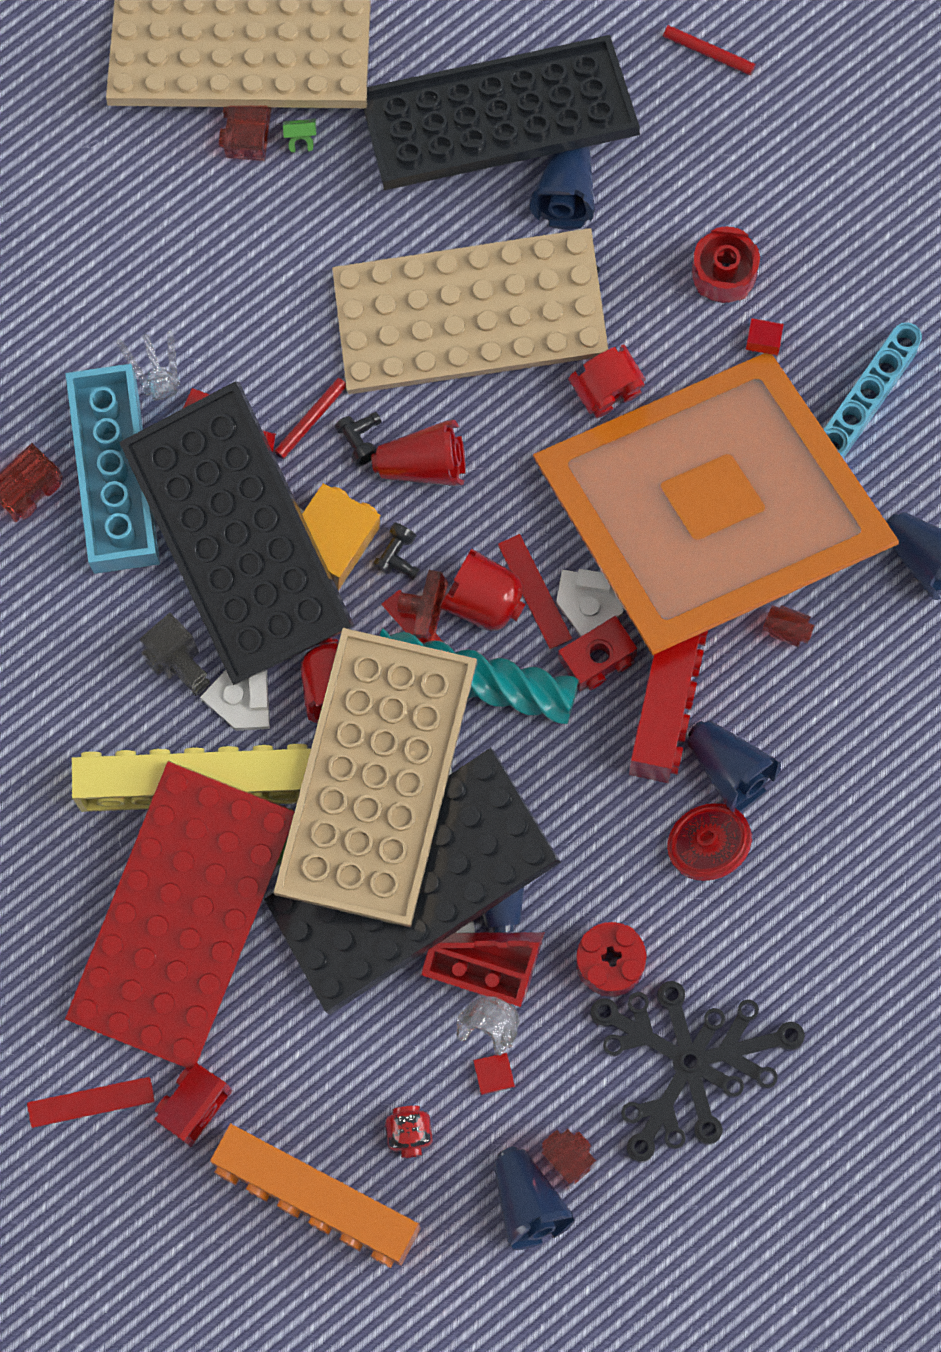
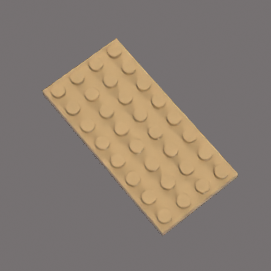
M115 0L106 92L107 106L366 108L371 0Z
M591 228L332 267L348 394L591 359L608 350Z
M342 629L275 885L274 895L411 927L477 664L476 658L351 629Z

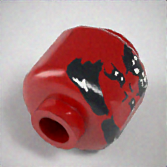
M419 1105L392 1109V1115L388 1116L385 1120L388 1148L394 1152H401V1158L422 1156V1149L429 1147L433 1142L430 1116L427 1112L420 1111Z

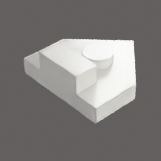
M579 569L578 572L562 570L556 605L568 618L580 637L615 615L617 618L623 615L624 607L602 572Z
M225 670L200 697L208 707L213 709L236 731L270 729L267 670L238 685L232 684Z

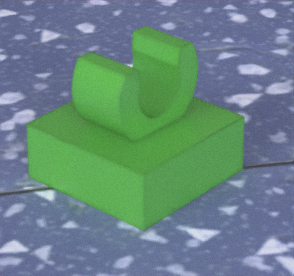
M316 118L283 121L284 138H290L289 149L291 153L296 151L295 142L298 139H304L308 144V151H312L314 141L311 136H316L317 134Z

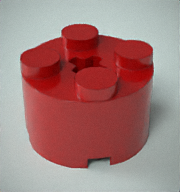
M728 226L718 227L711 230V233L698 241L693 257L692 278L701 296L716 302L728 303L745 299L752 290L757 279L760 252L756 243L754 244L748 237L749 235L743 230ZM722 263H728L729 267L722 266Z
M625 344L621 345L619 352L616 347H613L583 364L585 372L578 376L576 371H574L568 378L588 413H594L597 419L611 412L614 409L612 405L620 399L627 403L642 393L640 389L645 385L644 382L646 380Z
M605 922L594 926L583 935L577 949L576 968L581 981L589 989L601 996L617 997L628 993L638 984L644 973L647 956L645 945L641 937L628 925L617 922ZM607 953H613L614 957L620 958L616 961V966L610 967L608 961H602L606 958Z

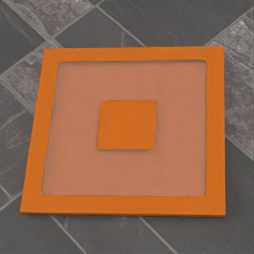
M763 353L533 454V459L652 655L899 544V540L772 354Z

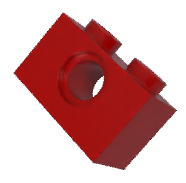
M615 615L558 650V660L569 676L579 679L577 689L580 692L587 687L589 690L599 687L606 681L605 676L614 670L620 673L631 667L635 663L634 658L637 656L638 648ZM596 650H602L608 654L609 658L603 663H596L591 659L590 655Z

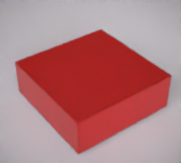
M751 318L746 350L778 355L784 324Z
M507 1053L473 1060L481 1096L515 1088Z

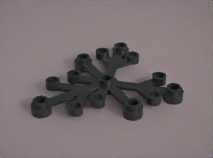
M667 981L663 983L657 993L659 1004L669 1011L678 1047L653 1033L647 1012L649 1000L644 993L635 992L628 999V1008L634 1014L635 1022L619 1013L617 1005L610 999L602 998L594 1002L591 1007L590 1016L595 1025L602 1028L613 1025L628 1034L621 1037L616 1034L607 1036L603 1043V1049L607 1055L615 1057L620 1055L622 1051L647 1045L671 1059L676 1072L660 1099L641 1104L629 1102L623 1106L621 1117L628 1124H636L641 1118L651 1116L643 1131L629 1139L626 1147L628 1156L638 1163L651 1159L655 1151L653 1140L662 1124L666 1132L664 1142L668 1148L676 1150L684 1145L686 1136L678 1126L673 1105L687 1081L698 1117L694 1127V1135L704 1145L716 1143L722 1135L723 1128L721 1122L711 1114L702 1078L721 1088L724 1094L730 1098H736L743 1092L744 1083L738 1076H727L710 1066V1064L723 1061L756 1080L759 1087L770 1089L777 1082L778 1076L776 1071L771 1067L762 1068L743 1056L775 1047H780L786 1051L797 1050L804 1042L805 1034L803 1028L795 1022H786L775 1033L738 1042L749 1022L753 1021L759 1012L756 1002L747 999L739 1004L737 1008L738 1015L720 1046L705 1051L715 1031L724 1025L725 1015L720 1009H709L705 1013L704 1024L692 1043L682 1008L685 1000V990L678 982ZM675 989L678 992V998L673 1001L668 1000L665 996L666 990ZM636 997H640L644 1000L645 1006L642 1009H635L631 1001ZM744 1005H751L754 1008V1014L750 1017L744 1016L741 1008ZM601 1006H607L611 1010V1015L607 1018H602L598 1014V1009ZM712 1013L718 1014L721 1018L720 1024L711 1025L708 1022V1016ZM786 1030H794L797 1033V1039L793 1042L786 1040L784 1036ZM612 1039L617 1040L620 1043V1049L615 1052L610 1051L607 1048L608 1041ZM686 1056L695 1057L697 1061L695 1067L688 1068L684 1065L683 1059ZM763 1072L771 1073L773 1082L764 1084L760 1079V1075ZM733 1080L739 1084L740 1089L738 1092L731 1093L727 1090L726 1085L729 1081ZM628 1107H635L638 1110L639 1115L636 1119L631 1120L626 1117L625 1110ZM710 1123L715 1127V1133L712 1136H706L702 1132L704 1124ZM672 1132H677L681 1135L682 1140L677 1145L671 1144L668 1140V1135ZM638 1141H644L648 1146V1150L643 1154L637 1153L634 1149V1145Z

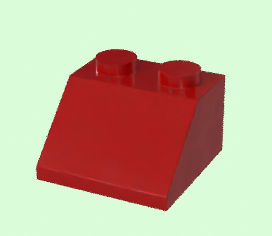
M198 1063L192 1069L187 1066L176 1080V1084L179 1085L171 1097L165 1095L155 1109L158 1115L154 1119L190 1147L194 1145L233 1092L226 1082Z

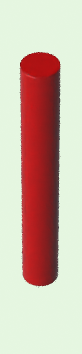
M670 25L665 29L663 37L750 76L754 71L756 64Z
M338 377L275 448L274 452L280 458L284 459L341 395L346 389V382Z

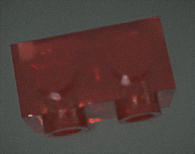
M557 1129L542 1142L544 1150L541 1152V1159L568 1190L595 1167L596 1159L589 1153L592 1146L579 1131L572 1134L569 1129H566L561 1134Z

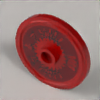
M711 803L701 805L685 813L673 826L668 837V855L674 867L682 875L690 879L699 881L719 879L733 872L746 859L752 844V832L746 818L736 808L732 812L725 804Z

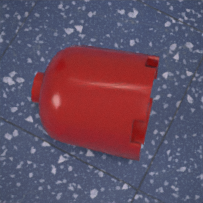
M471 548L440 608L482 629L498 631L504 628L510 619L517 622L526 605L520 601L524 591L523 583L514 572Z
M333 638L312 648L305 654L301 662L306 713L308 720L314 723L319 721L339 644L338 640Z

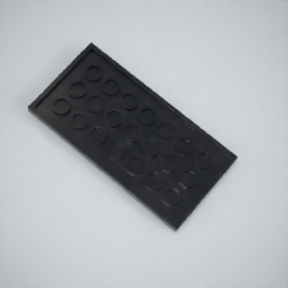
M610 35L367 87L366 108H363L384 191L640 135L638 119Z
M235 381L119 442L233 685H238L342 633L343 628L350 629L355 626L240 382Z
M489 748L448 776L411 927L274 895V892L264 898V901L324 1011L331 1015L560 864L561 861L496 752Z

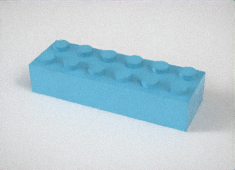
M132 364L65 373L88 563L94 574L159 565L160 559L154 515L119 443L143 430L137 378Z

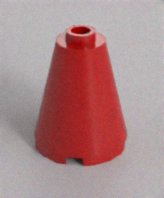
M455 419L446 420L377 446L376 453H372L371 457L373 471L379 473L382 479L462 486L465 480L460 479L459 474L466 473V462L462 436L455 437L453 428H459L458 423Z

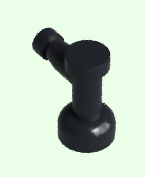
M376 411L369 414V417L356 422L351 416H346L335 424L337 432L343 433L353 448L351 458L357 467L371 462L372 453H376V447L372 443H364L360 434L366 432L371 427L382 423Z
M394 522L389 530L392 539L381 557L374 560L373 565L387 574H390L392 569H395L400 573L408 575V578L414 580L420 569L416 566L413 567L406 560L399 557L398 553L403 545H411L417 536L407 527Z

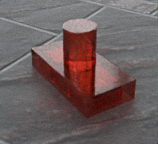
M428 571L422 596L401 592L398 598V612L417 615L413 634L421 643L434 641L441 613L440 606L445 598L448 581L443 573L439 571Z

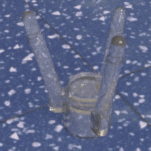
M171 330L167 332L170 372L167 371L166 367L159 366L149 335H143L153 369L148 372V379L121 339L116 341L127 362L132 364L134 372L143 386L145 395H151L153 400H162L177 393L176 386L180 385L177 375L174 333Z

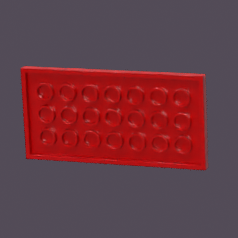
M167 761L65 1020L185 1068L189 1066L192 1069L198 1063L289 835L295 811L182 765Z

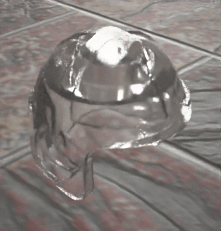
M497 996L477 998L470 1002L459 1014L456 1023L457 1038L460 1041H465L475 1028L480 1029L492 1038L495 1054L502 1055L506 1048L513 1046L512 1043L518 1035L519 1014L514 1005L505 1002Z

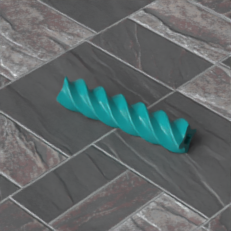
M382 627L381 637L476 658L477 664L468 698L479 697L485 703L496 707L511 705L520 713L533 716L544 714L553 722L568 724L577 695L579 679L568 675L553 678L546 670L539 667L520 669L514 662L505 658H495L487 661L481 653L475 650L466 649L454 652L449 645L441 641H429L422 644L416 636L410 633L398 632L389 635Z

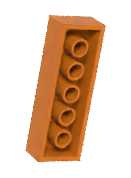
M231 1123L210 1160L216 1167L214 1173L234 1185H237L238 1181L241 1180L248 1184L246 1190L252 1195L266 1202L271 1196L279 1201L277 1207L295 1218H298L300 1213L310 1217L308 1223L327 1235L330 1234L331 1230L342 1234L339 1239L342 1243L359 1252L363 1246L372 1250L371 1257L389 1268L392 1267L393 1263L402 1266L421 1229L419 1223Z

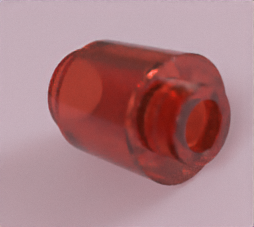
M772 605L762 630L769 632L770 637L799 648L801 642L808 644L815 625L809 623L811 616L783 605L780 608Z

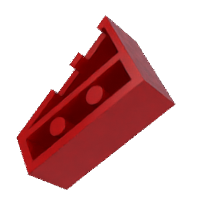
M545 932L454 933L428 950L421 975L521 1007L527 995Z

